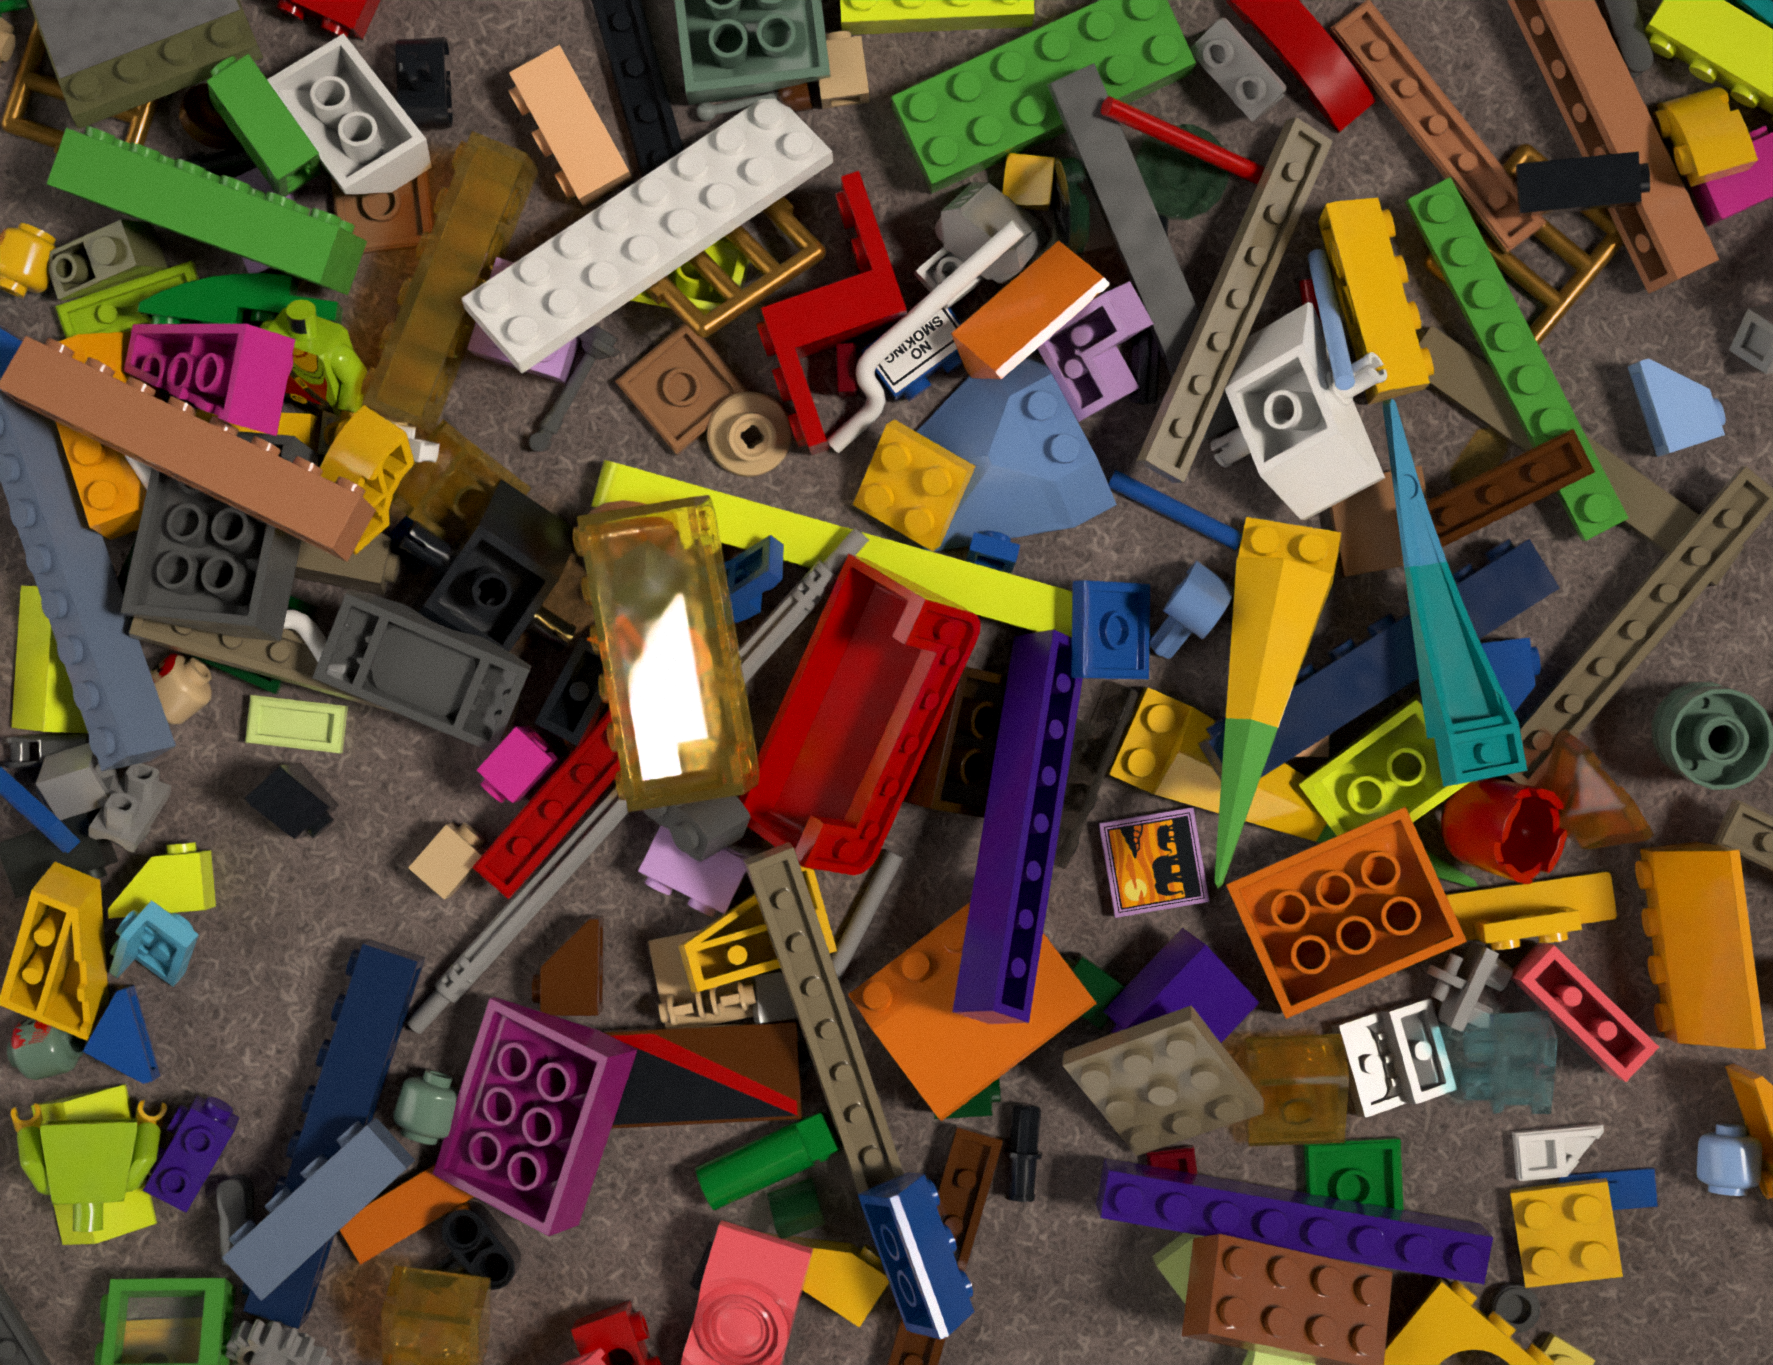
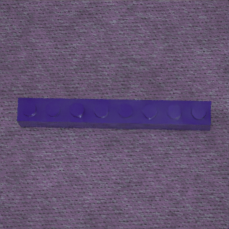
M1054 629L1015 636L1013 640L952 1011L953 1013L987 1024L1029 1023L1083 680V678H1071L1072 637Z
M1104 1158L1096 1202L1100 1218L1201 1236L1223 1234L1327 1258L1482 1285L1485 1284L1493 1236L1481 1223L1407 1210H1397L1390 1207L1363 1204L1355 1201H1346L1338 1198Z

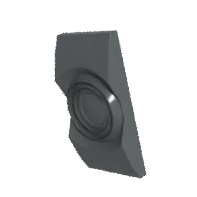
M347 590L312 678L493 752L499 745L532 666L482 636L451 630L430 621L405 604L362 592Z

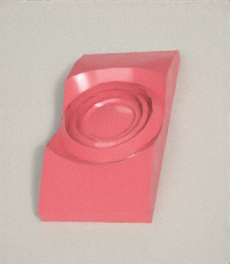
M721 1220L701 1282L698 1304L682 1355L681 1365H782L813 1248Z

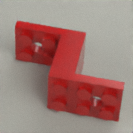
M859 171L841 176L842 191L835 193L845 230L854 227L857 238L851 239L860 274L762 307L761 310L765 321L756 323L767 357L777 354L781 367L772 369L782 401L792 400L797 413L788 415V419L798 447L808 445L811 455L829 450V446L799 359L837 347V344H845L889 329L907 314L899 285Z

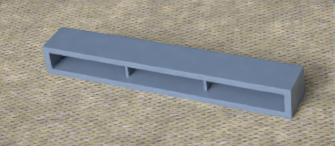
M0 391V482L10 507L12 523L18 530L26 553L27 566L33 573L42 599L43 612L49 619L53 630L59 658L65 665L69 676L75 704L80 709L89 734L91 750L97 757L101 771L149 762L174 748L176 744L140 642L129 636L132 624L131 616L120 613L124 596L103 536L89 527L56 422L18 404L4 392Z

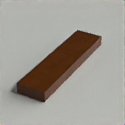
M1570 429L1427 500L1426 504L1440 544L1444 547L1595 473V470L1574 429Z

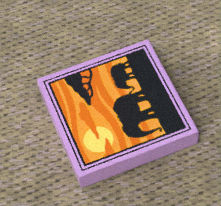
M1193 807L1098 823L1115 918L1210 902Z

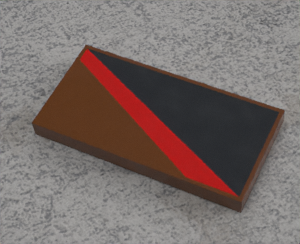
M797 1021L606 1030L604 1032L637 1049L611 1129L802 1119Z

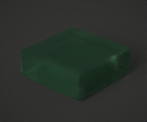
M812 1178L767 1193L775 1230L779 1238L784 1239L825 1224L818 1192Z

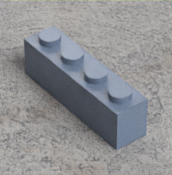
M377 1118L365 1127L359 1121L354 1123L336 1140L342 1148L328 1160L323 1153L319 1155L300 1173L306 1181L292 1193L287 1186L284 1187L264 1206L270 1213L258 1225L251 1219L248 1220L228 1239L234 1247L222 1257L223 1260L261 1301L415 1161Z

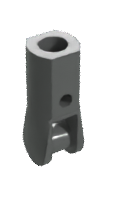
M1597 0L1601 15L1606 21L1611 36L1627 65L1631 77L1636 78L1649 69L1654 58L1647 36L1643 31L1644 26L1636 0Z
M71 733L5 737L4 743H9L10 762H5V768H41L45 756L89 743V734ZM29 742H39V761H30Z
M242 1174L233 1175L229 1179L224 1180L219 1184L216 1191L220 1218L221 1265L225 1266L229 1265L222 1257L234 1247L228 1239L248 1220L251 1219L255 1223L253 1215V1182L249 1177Z

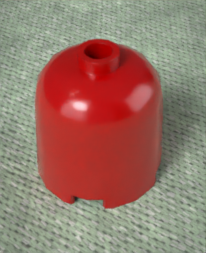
M1494 778L1473 781L1451 795L1445 803L1441 816V835L1447 850L1457 861L1528 885L1533 882L1532 879L1541 871L1550 873L1562 855L1567 838V830L1559 828L1560 816L1558 809H1564L1563 802L1554 792L1535 786Z

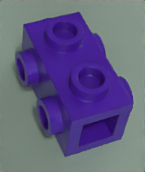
M199 1095L195 1097L190 1108L180 1105L166 1129L174 1135L165 1149L158 1147L157 1160L148 1173L150 1176L143 1191L186 1213L235 1131L239 1117L233 1114V1108L218 1098L210 1096L204 1099Z

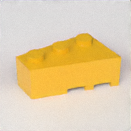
M54 862L31 890L1 990L0 1006L89 1041L109 1005L101 881Z
M800 865L829 953L836 952V945L815 871ZM755 893L678 945L691 992H701L780 968Z

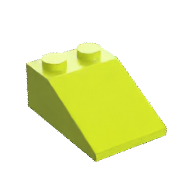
M1415 694L1299 783V786L1336 836H1339L1403 807H1406L1412 822H1414L1468 783L1443 787L1434 738L1427 739L1422 699L1418 694Z

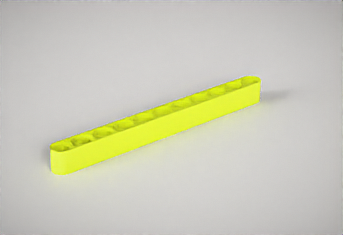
M607 460L603 461L591 507L596 508L607 502L622 500L641 502L660 510L672 522L675 531L700 538L704 537L707 540L742 550L749 549L771 535L784 544L783 561L792 564L796 563L809 569L818 560L824 562L853 530ZM862 532L869 541L855 556L868 559L961 605L983 618L1022 629L1026 628L1036 633L1054 629L1072 637V591Z

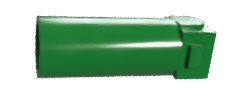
M821 1112L814 1116L802 1117V1121L799 1123L796 1121L697 1165L695 1171L701 1189L709 1205L715 1211L813 1167L816 1161H827L832 1154L841 1151V1147L826 1114Z

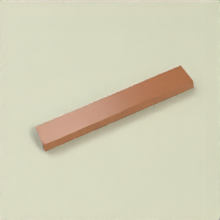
M1366 0L1330 28L1329 32L1442 176L1445 179L1452 178L1465 205L1505 255L1545 226L1547 222L1541 215L1519 217L1517 184L1370 0Z

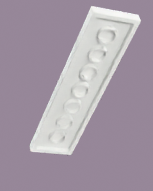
M777 98L760 99L462 297L464 309L522 374L833 163L832 150L790 107L783 105Z

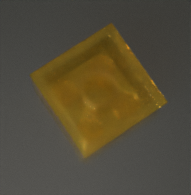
M395 1265L381 1311L382 1365H483L490 1338L491 1278Z

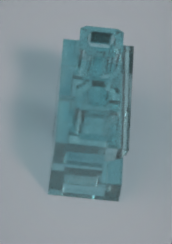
M1548 1011L1489 1014L1488 1028L1464 1030L1463 1050L1466 1062H1486L1485 1067L1461 1069L1460 1085L1464 1100L1489 1101L1493 1114L1502 1112L1505 1109V1105H1529L1532 1114H1551L1554 1088L1553 1075H1555L1558 1038Z

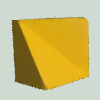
M1008 153L1005 161L1002 193L1024 209L1048 211L1051 201L1055 158Z

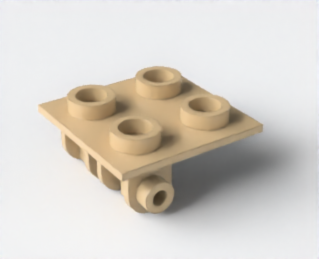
M700 930L648 940L660 998L659 1013L662 1023L665 1022V1027L715 1025L753 1017V1004L757 1002L750 977L701 992H691L678 945Z

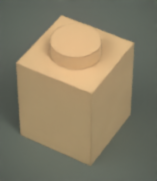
M849 31L825 34L831 77L819 80L822 109L870 103L862 37H851V32Z
M454 822L446 824L408 869L445 900L451 897L475 870L472 867L486 852L481 847L485 839L465 822L460 827Z

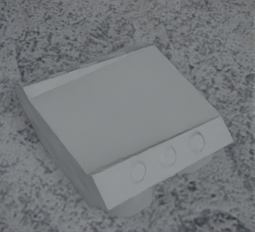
M972 182L941 211V217L935 225V233L944 244V248L962 262H965L1011 220L1015 221L1025 235L980 274L987 280L992 279L1005 285L1009 284L1021 273L1027 262L1035 257L1043 244L1049 239L1040 220L1021 206L1016 205L1009 197L990 183Z

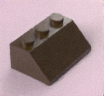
M965 666L903 802L930 809L981 818L985 817L1008 676Z

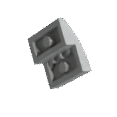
M1426 997L1331 1025L1357 1117L1366 1118L1406 1103L1418 1104L1457 1090L1431 998Z

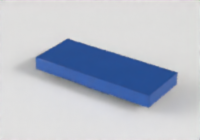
M1653 1167L1569 1174L1567 1177H1558V1183L1607 1178L1612 1210L1658 1207L1655 1168Z

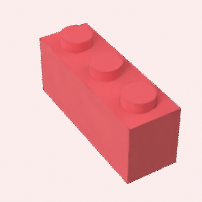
M1538 942L1513 968V974L1510 979L1609 1075L1627 1082L1659 1048L1647 1034L1555 945Z

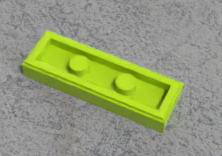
M188 261L55 307L66 338L77 334L132 332L133 324H151V320H146L138 313L139 302L163 290L186 282L199 280V276L194 262Z

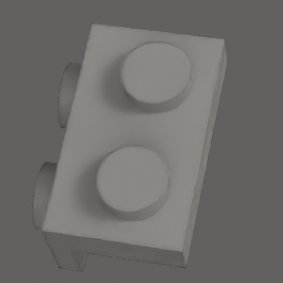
M1226 18L1217 20L1190 48L1192 55L1204 70L1212 76L1236 106L1252 122L1271 110L1285 97L1283 93L1286 91V85Z

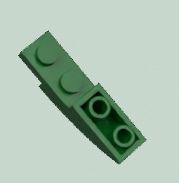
M242 273L203 278L163 290L139 302L138 313L146 320H151V324H244L245 315H250L251 323L262 325L267 320H275L284 308H287L291 302L308 300L315 305L316 316L341 324L343 309L336 301L297 296L298 283L293 276L268 273Z

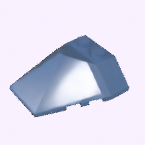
M1036 350L1002 379H975L969 376L917 431V433L976 466L943 542L933 552L970 546L974 532L983 534L985 531H996L1010 538H1018L1075 528L1117 505L1091 445L1051 371Z

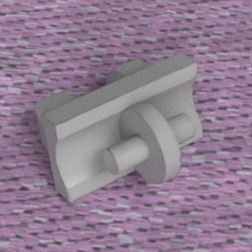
M142 763L130 765L118 782L115 793L110 795L104 807L100 809L90 824L88 837L96 840H112L115 845L134 853L138 845L148 836L152 823L168 800L171 793V785L159 781L160 771L154 767Z
M1470 940L1467 941L1460 957L1450 953L1443 970L1429 964L1426 973L1438 978L1431 994L1432 997L1440 1000L1435 1011L1437 1020L1460 1032H1463L1465 1028L1485 1032L1493 1017V1009L1477 1002L1485 984L1499 991L1506 988L1513 974V969L1497 958L1499 953Z

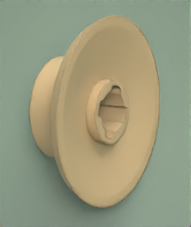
M742 392L728 397L715 409L709 420L707 441L712 456L722 468L737 476L755 477L771 471L785 458L792 442V428L788 414L776 400L758 392ZM751 425H755L761 434V439L753 443L752 446H747L741 438V433L745 432Z

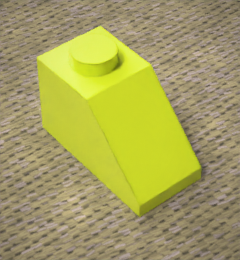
M196 842L166 845L167 854L152 856L108 908L109 919L126 917L133 910L140 914L151 900L168 913L201 911L216 907L211 850L197 851Z

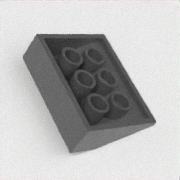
M241 431L237 434V437L251 442L254 436L268 441L281 450L278 455L279 457L292 463L295 457L299 456L317 465L319 454L295 436H273L265 433ZM152 468L120 613L126 616L234 637L281 641L301 540Z

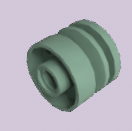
M1711 681L1689 682L1672 690L1658 704L1651 722L1652 744L1659 759L1675 774L1712 790L1735 789L1752 781L1766 767L1773 750V726L1766 710L1752 696ZM1715 728L1713 738L1708 742L1709 734Z

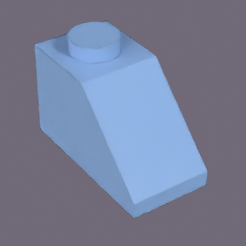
M1649 358L1628 366L1657 457L1725 435L1722 428L1726 422L1724 409L1720 401L1712 397L1709 388Z

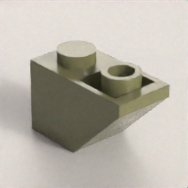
M123 219L51 250L47 264L58 300H67L97 293L168 268L154 226L147 222Z

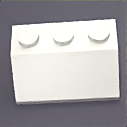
M344 33L267 79L319 152L321 164L345 195L391 193L432 168L426 138Z

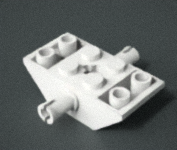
M1307 302L1247 337L1225 387V392L1240 427L1220 438L1212 440V451L1220 448L1223 450L1214 455V458L1222 467L1227 468L1251 453L1260 477L1301 520H1307L1381 481L1385 476L1356 409L1353 397L1387 379L1386 369L1378 372L1375 370L1384 365L1382 360L1375 353L1370 352L1365 357L1352 363L1355 384L1348 390H1339L1335 386L1323 327L1313 303Z

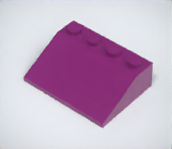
M489 998L456 1100L450 1132L443 1140L433 1175L547 1236L579 1226L637 1049L597 1029L500 998Z

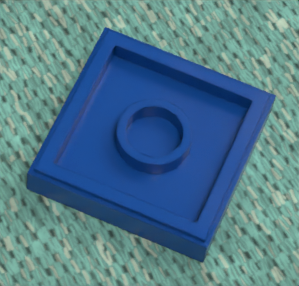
M1086 580L1073 581L1071 678L1149 679L1150 584Z

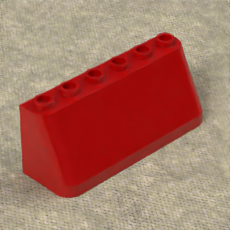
M848 554L745 786L741 791L739 799L751 816L747 827L775 847L790 842L802 867L848 875H859L867 871L880 853L978 640L981 629L978 616L961 605L868 559Z

